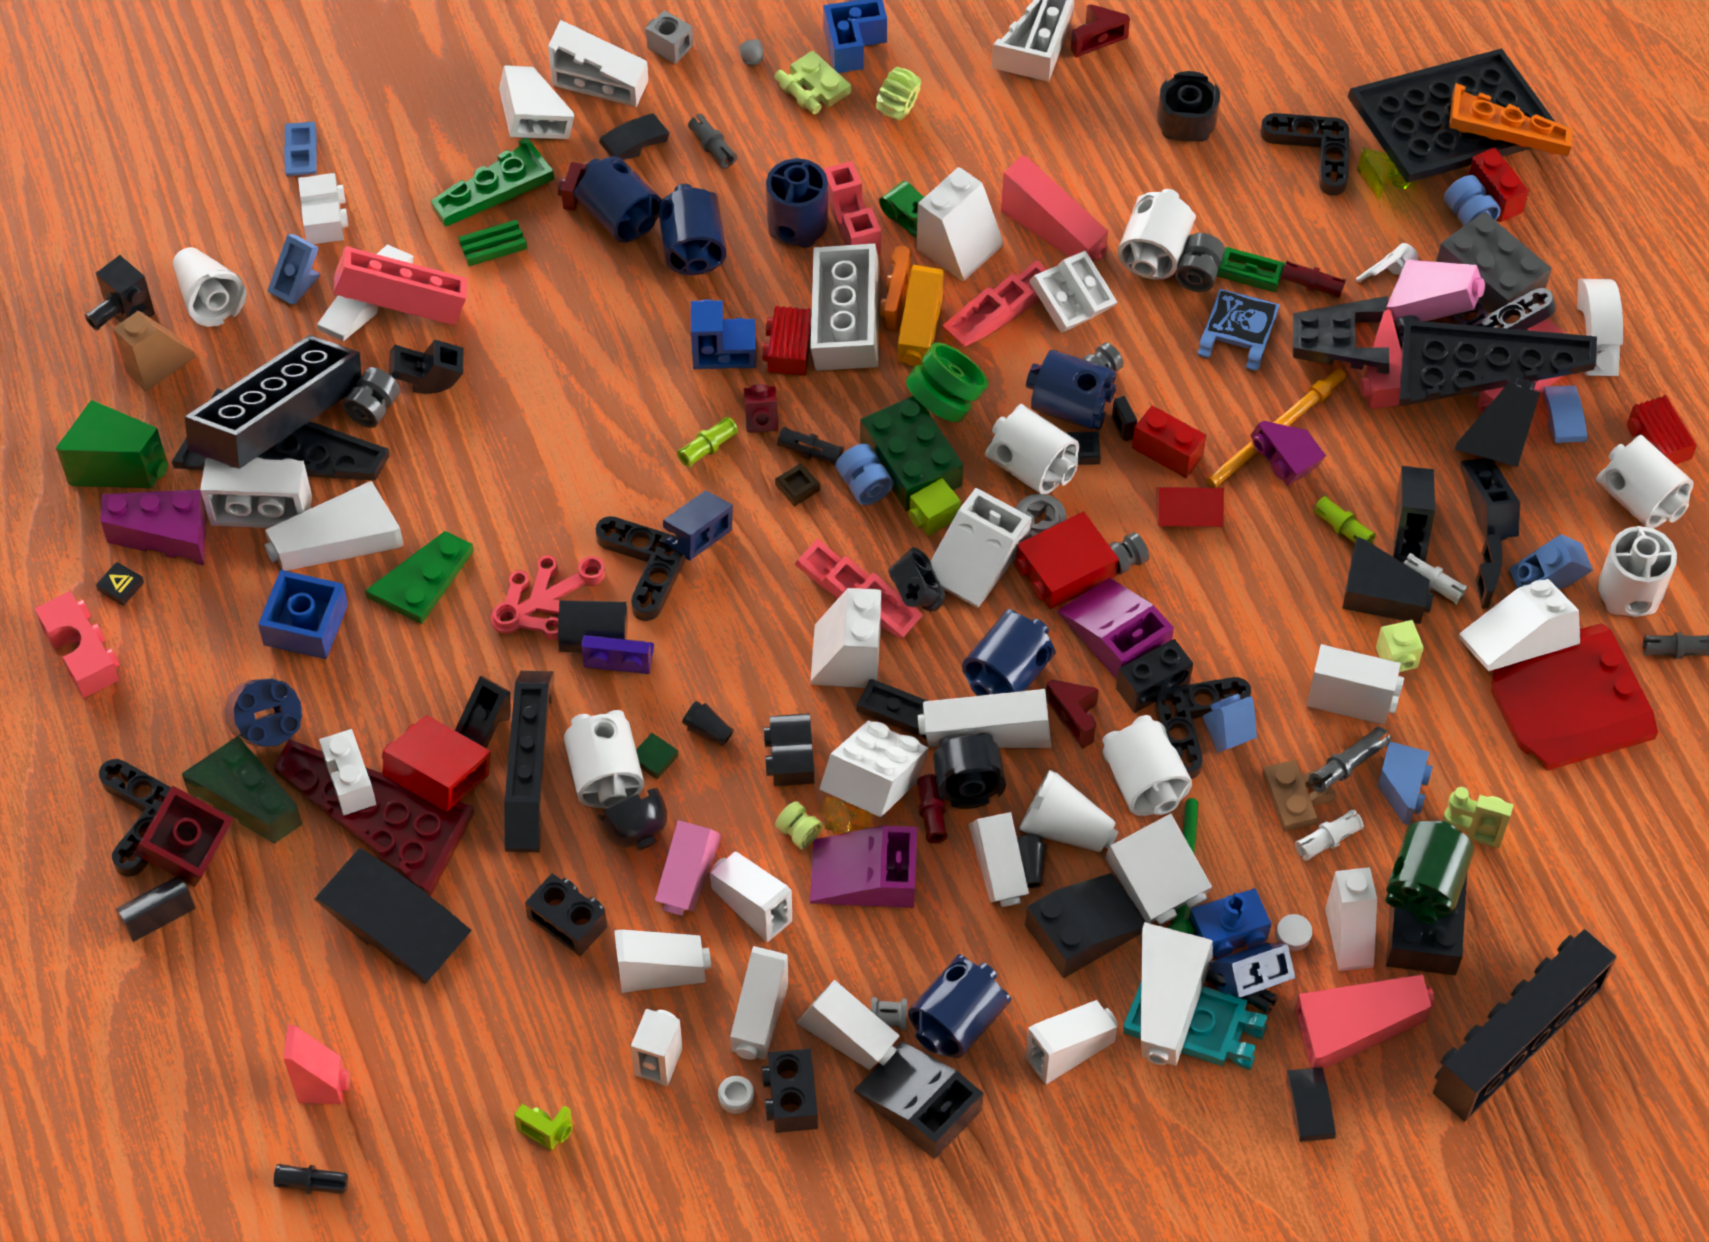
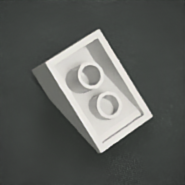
M1549 579L1538 580L1517 588L1460 632L1459 639L1488 671L1580 644L1579 610Z

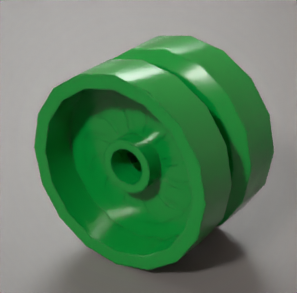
M933 343L923 355V364L916 365L907 376L906 385L915 399L926 409L947 421L957 423L962 421L972 407L971 401L978 400L988 388L989 382L979 366L968 356L947 344Z

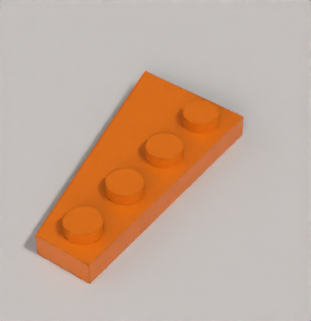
M1455 84L1452 92L1449 128L1457 129L1462 133L1486 136L1492 140L1515 143L1521 147L1543 150L1550 154L1569 155L1572 147L1573 129L1539 115H1534L1532 118L1527 117L1516 106L1508 104L1504 108L1490 102L1492 97L1479 93L1478 97L1464 92L1465 86Z

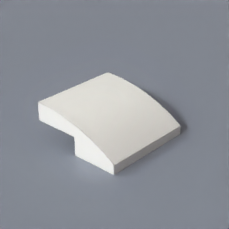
M1086 251L1062 260L1058 266L1036 274L1029 280L1061 333L1090 320L1118 303Z

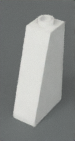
M372 481L266 529L268 543L264 544L272 562L277 560L284 571L397 549L404 546L401 529Z
M1045 689L923 702L924 714L918 715L920 735L926 734L928 747H940L939 741L946 736L961 737L989 733L993 736V741L997 743L999 748H1052Z
M1144 922L1142 928L1141 1050L1142 1057L1147 1058L1154 1064L1177 1065L1210 967L1209 962L1213 958L1212 940Z

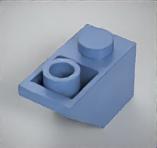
M1560 534L1510 567L1509 570L1517 588L1529 585L1534 581L1549 579L1558 589L1570 586L1593 571V568L1582 543Z
M1239 694L1225 698L1210 705L1212 712L1203 715L1217 753L1257 738L1252 696L1240 699Z
M1389 741L1378 788L1402 823L1410 825L1413 814H1421L1425 795L1420 794L1419 791L1421 784L1428 786L1433 766L1426 765L1429 756L1428 751Z

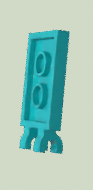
M1142 981L1123 1025L1124 1034L1141 1039ZM1203 986L1181 1053L1224 1067L1226 1059L1229 1058L1236 1065L1251 1070L1255 1060V1055L1253 1054L1256 1046L1239 1042L1243 1031L1254 1038L1262 1040L1267 1029V1025H1265L1267 1015L1247 1011V1000L1235 998V996Z

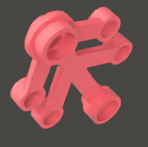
M550 555L540 557L537 561L538 573L530 599L520 604L521 593L529 588V578L524 571L517 570L512 572L509 576L510 587L505 602L498 604L491 613L490 621L492 627L502 634H511L523 628L543 632L544 636L549 640L558 639V629L555 631L547 630L550 626L558 627V618L549 617L545 620L528 615L535 611L559 614L560 601L557 599L585 584L595 586L603 581L605 577L603 561L596 556L585 557L579 563L578 573L547 589L550 577L557 573V561ZM545 564L552 565L549 569L542 568ZM590 572L597 573L595 575H587ZM517 579L524 580V582L521 584L514 583V581ZM505 618H511V619H512V620L506 621V622H505V621H502V620L505 619Z

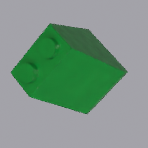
M93 400L88 403L56 446L67 482L72 486L152 488L157 479L165 475L168 468L158 428Z

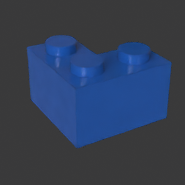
M854 0L823 5V29L832 66L837 73L864 69V46L887 43V15L883 0Z
M706 299L691 301L693 369L756 368L755 319H723V300L713 301Z

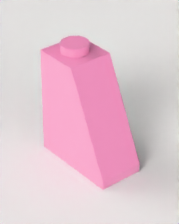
M1406 260L1387 304V310L1391 311L1393 322L1400 317L1408 315L1417 316L1421 321H1429L1474 310L1479 297H1482L1484 294L1485 281L1481 278L1477 265Z
M680 820L677 821L655 901L664 903L663 911L683 916L684 909L694 912L722 834L709 828Z

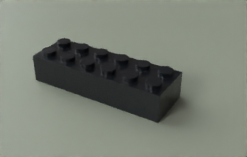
M308 335L186 415L185 425L188 450L205 458L227 464L230 467L242 468L323 411L329 409V407L346 397L354 387H357L356 383L361 377L360 352Z
M1585 929L1575 938L1569 935L1557 949L1559 953L1552 960L1546 957L1534 971L1536 975L1529 982L1524 979L1514 988L1511 993L1512 999L1506 1004L1499 1002L1488 1014V1022L1482 1027L1478 1024L1475 1025L1465 1036L1464 1041L1466 1043L1458 1050L1452 1047L1441 1059L1440 1064L1443 1066L1434 1077L1437 1082L1433 1094L1464 1122L1604 987L1617 956Z

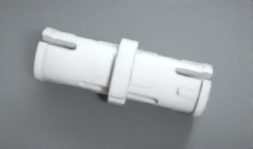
M1412 553L1408 555V560H1405L1404 564L1430 579L1429 592L1434 590L1453 601L1456 605L1459 603L1460 597H1463L1468 586L1442 573L1443 569L1439 566L1434 568L1415 557Z
M1352 809L1330 823L1327 821L1319 825L1320 829L1296 841V850L1300 856H1303V860L1308 861L1329 847L1332 849L1340 845L1341 840L1364 828L1363 820Z

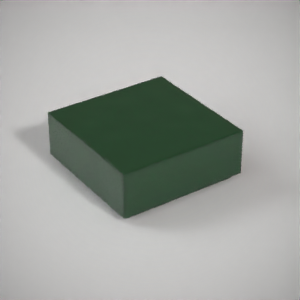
M653 733L636 749L640 768L656 779L679 756L676 748Z

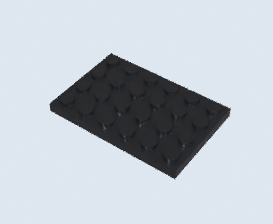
M1502 48L1350 88L1347 96L1406 183L1470 166L1473 156L1492 148H1496L1502 156L1531 149V147H1521L1515 143L1492 140L1486 136L1462 133L1457 129L1449 128L1452 92L1456 83L1466 87L1464 92L1478 97L1479 93H1483L1492 97L1490 102L1504 108L1511 104L1520 108L1527 117L1532 118L1534 115H1539L1555 122Z

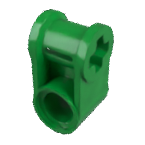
M902 181L879 198V205L888 218L897 222L910 235L917 237L918 203L924 196L915 190L909 182Z

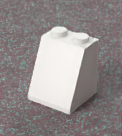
M958 167L918 203L917 250L962 282L1003 246V239L983 183L962 168Z
M847 588L815 624L810 685L866 688L870 679L878 680L881 590Z
M1172 814L1112 844L1105 856L1109 866L1145 921L1149 924L1157 921L1161 925L1177 916L1176 909L1186 904L1191 909L1208 899L1206 893L1212 888Z

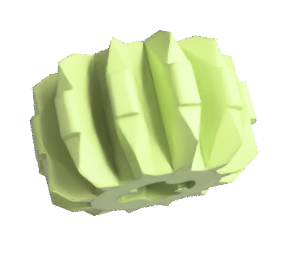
M894 68L888 73L882 87L879 89L876 109L892 119L902 120L914 106L918 93L921 90V78L905 68Z

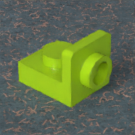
M521 1104L514 1114L516 1130L551 1151L558 1142L563 1143L568 1138L573 1128L571 1109L566 1106L561 1108L553 1121L543 1110L537 1107L531 1109L524 1104Z

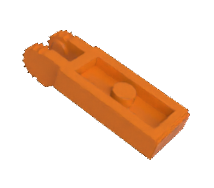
M904 245L896 246L891 255V263L894 265L893 274H888L886 292L888 295L887 299L882 298L880 304V316L885 317L886 330L897 331L900 328L913 265L911 262V250Z

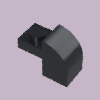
M434 339L424 353L394 345L389 351V375L394 379L412 383L413 392L433 394L451 388L463 374V347Z

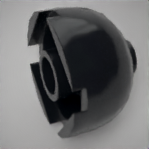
M658 788L647 790L649 796L643 799L638 794L631 796L604 810L605 815L597 816L604 833L612 842L622 847L636 845L638 851L657 843L655 836L664 829L667 823V808Z

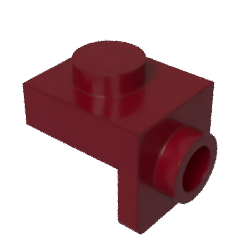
M571 162L566 177L560 179L558 195L562 196L563 209L576 210L578 201L573 197V192L586 173L585 167L587 163Z
M756 384L750 388H744L747 432L777 431L776 387Z

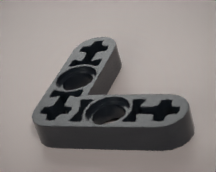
M1271 113L1263 118L1260 130L1263 140L1272 144L1320 147V189L1327 195L1332 196L1342 194L1345 191L1349 165V126L1346 121L1334 117ZM1272 126L1277 127V131L1272 130ZM1299 127H1308L1312 130V133L1303 135L1297 129ZM1319 129H1322L1321 134H1318ZM1332 131H1337V135H1333ZM1335 152L1340 154L1342 159L1334 161L1330 160L1326 155ZM1331 172H1336L1335 183L1331 182Z
M1538 288L1491 314H1488L1480 302L1477 301L1474 310L1450 316L1459 325L1498 328L1497 325H1500V328L1527 330L1553 315L1556 310V304L1551 291L1545 288ZM1468 313H1478L1477 317L1472 320H1463V317ZM1510 316H1520V319L1515 323H1505V320Z
M609 516L602 518L595 528L597 542L601 547L648 562L633 592L631 605L636 618L643 621L655 619L661 613L685 561V555L678 551L672 552L670 556L665 553L671 550V547L665 540L673 537L678 541L677 537L617 517ZM611 529L616 530V533H612L610 537L605 536V533H609ZM638 537H645L650 541L643 548H637L632 545V541ZM661 572L666 574L668 578L665 582L657 584L653 583L650 577L654 573ZM649 592H651L652 605L648 604L646 608H642L641 604L646 603Z
M1231 677L1171 687L1158 693L1155 704L1157 720L1164 725L1169 741L1177 750L1181 760L1182 751L1187 749V760L1189 763H1192V767H1186V764H1183L1191 779L1199 775L1203 762L1192 719L1201 718L1203 715L1212 712L1210 705L1219 702L1218 692H1220V698L1223 697V699L1234 695L1230 694L1231 690H1236L1237 694H1241L1240 699L1251 696V686L1245 679ZM1198 694H1207L1211 697L1212 703L1202 706L1195 702L1194 697ZM1166 701H1171L1173 705H1176L1175 717L1171 718L1170 707L1165 705ZM1173 728H1182L1187 732L1188 736L1183 740H1176L1171 737L1169 732Z
M111 759L102 764L99 769V777L103 788L143 811L142 815L112 852V860L117 872L123 876L130 877L139 874L149 862L134 855L136 859L134 862L128 860L124 864L122 858L124 856L130 858L136 850L134 842L139 845L142 839L140 837L142 830L149 827L162 804L158 801L159 796L163 802L171 787L123 760ZM119 772H121L122 778L124 779V781H122L121 779L114 777L112 780H110L109 775L111 773L117 775ZM141 785H148L152 788L151 793L144 798L134 796L135 789Z

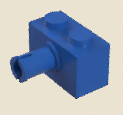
M1256 888L1241 893H1233L1232 896L1228 895L1226 898L1191 908L1189 921L1195 929V936L1212 940L1213 957L1215 958L1226 957L1233 950L1245 946L1252 948L1263 944L1269 937L1272 924Z

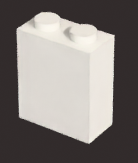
M1321 644L1306 706L1385 725L1388 713L1395 714L1404 682V677L1398 676L1401 663Z

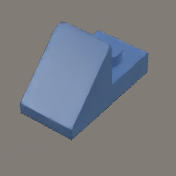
M295 234L287 235L267 291L292 305L296 304L320 276L319 272L311 269L319 247Z

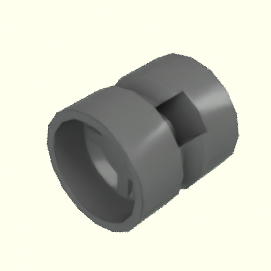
M1195 233L1190 235L1175 271L1177 282L1182 287L1195 292L1210 290L1214 285L1218 268L1221 266L1225 255L1224 244L1210 234Z
M369 367L357 381V387H354L342 402V407L345 413L358 424L374 428L385 415L386 408H389L401 393V388L398 382L387 372L379 368Z

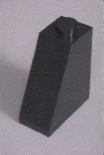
M1520 378L1516 379V383L1508 382L1461 436L1455 449L1518 467L1540 394V390L1535 389L1536 383Z
M1401 466L1396 496L1392 557L1402 563L1408 560L1407 557L1410 553L1426 562L1435 514L1434 469Z
M1356 537L1342 609L1401 621L1413 620L1414 623L1420 624L1423 613H1430L1434 594L1428 593L1430 579L1365 539Z

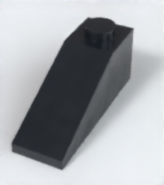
M1482 458L1461 461L1460 467L1476 521L1484 536L1500 534L1501 541L1508 537L1519 536L1520 501L1494 460Z

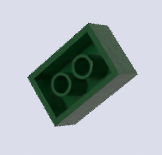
M914 396L860 419V442L862 444H869L880 459V464L886 468L894 480L892 491L905 511L910 510L911 495L941 478L944 479L952 490L962 486L963 463L927 409Z

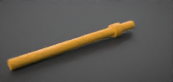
M1337 368L1323 381L1318 380L1309 388L1308 394L1273 423L1286 426L1291 425L1315 403H1321L1329 397L1331 390L1346 378L1345 372ZM1249 442L1206 479L1207 484L1211 488H1216L1258 452L1253 442Z

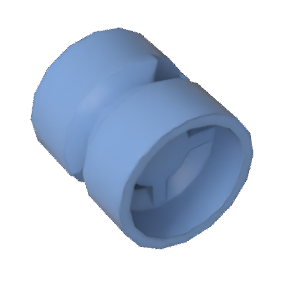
M1474 175L1460 178L1444 194V202L1453 214L1458 215V220L1463 227L1483 212H1486L1496 221L1501 211L1492 196H1486L1487 191Z
M859 444L848 449L836 462V470L844 482L849 485V490L860 505H870L881 500L891 491L894 485V480L886 468L880 464V459L869 444Z

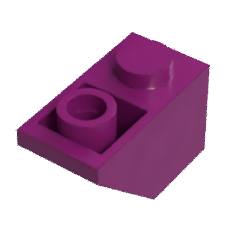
M1262 421L1258 423L1250 435L1255 449L1259 453L1264 454L1270 462L1274 474L1279 479H1283L1287 486L1316 469L1326 457L1310 433L1304 429Z

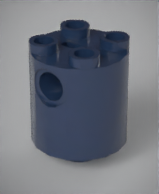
M612 156L601 161L599 159L591 160L585 167L586 173L575 188L573 197L618 242L628 243L647 234L659 217L658 205L662 199L620 157Z
M788 159L776 164L768 173L766 180L768 231L771 237L785 244L809 248L826 231L828 224V180L826 173L818 164L806 159Z
M689 184L676 186L674 192L663 198L658 205L666 264L671 270L685 275H699L713 271L726 258V244L718 196L716 193L705 189L692 188Z
M1051 349L1046 355L1043 364L1038 365L1034 363L1029 371L1026 388L1033 390L1031 409L1091 430L1093 428L1100 430L1106 416V412H1103L1105 403H1111L1116 392L1117 385L1114 382L1117 372L1111 368Z
M1007 609L962 663V672L972 691L977 696L1025 691L1056 654L1054 646L1047 636L1049 632L1047 625L1039 619L1030 620L1012 609Z
M272 678L248 680L240 684L229 695L225 706L226 724L231 733L241 742L253 746H277L289 740L299 730L301 725L302 708L296 692L286 682ZM266 710L267 714L265 716L255 718L254 713Z
M958 954L909 1008L908 1017L918 1031L915 1036L925 1049L935 1054L957 1059L963 1057L1011 1002V997L995 981L997 973L994 969L983 962L978 966L969 961L965 956Z

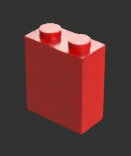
M1084 511L1018 543L1016 559H1014L1015 567L1019 574L1028 578L1037 599L1040 601L1044 600L1049 609L1094 588L1109 577L1111 579L1116 577L1119 562L1117 555Z
M425 715L416 724H411L398 739L386 745L382 753V775L448 812L489 776L491 751Z

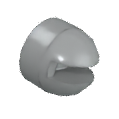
M748 40L739 46L740 56L744 63L757 65L763 59L764 50L760 40Z

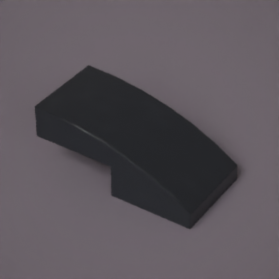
M653 113L633 119L614 128L600 137L599 143L611 157H620L622 160L640 156L642 147L667 142L670 132Z
M1500 534L1487 535L1482 549L1484 563L1480 564L1475 581L1482 609L1489 608L1501 573L1502 543Z
M1323 1067L1287 1070V1084L1293 1103V1119L1299 1141L1335 1139V1125Z

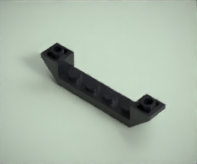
M520 670L515 682L504 801L505 852H540L542 829L540 803L549 703L552 704L554 671Z

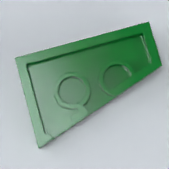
M444 531L365 590L366 598L422 624L473 553V544Z

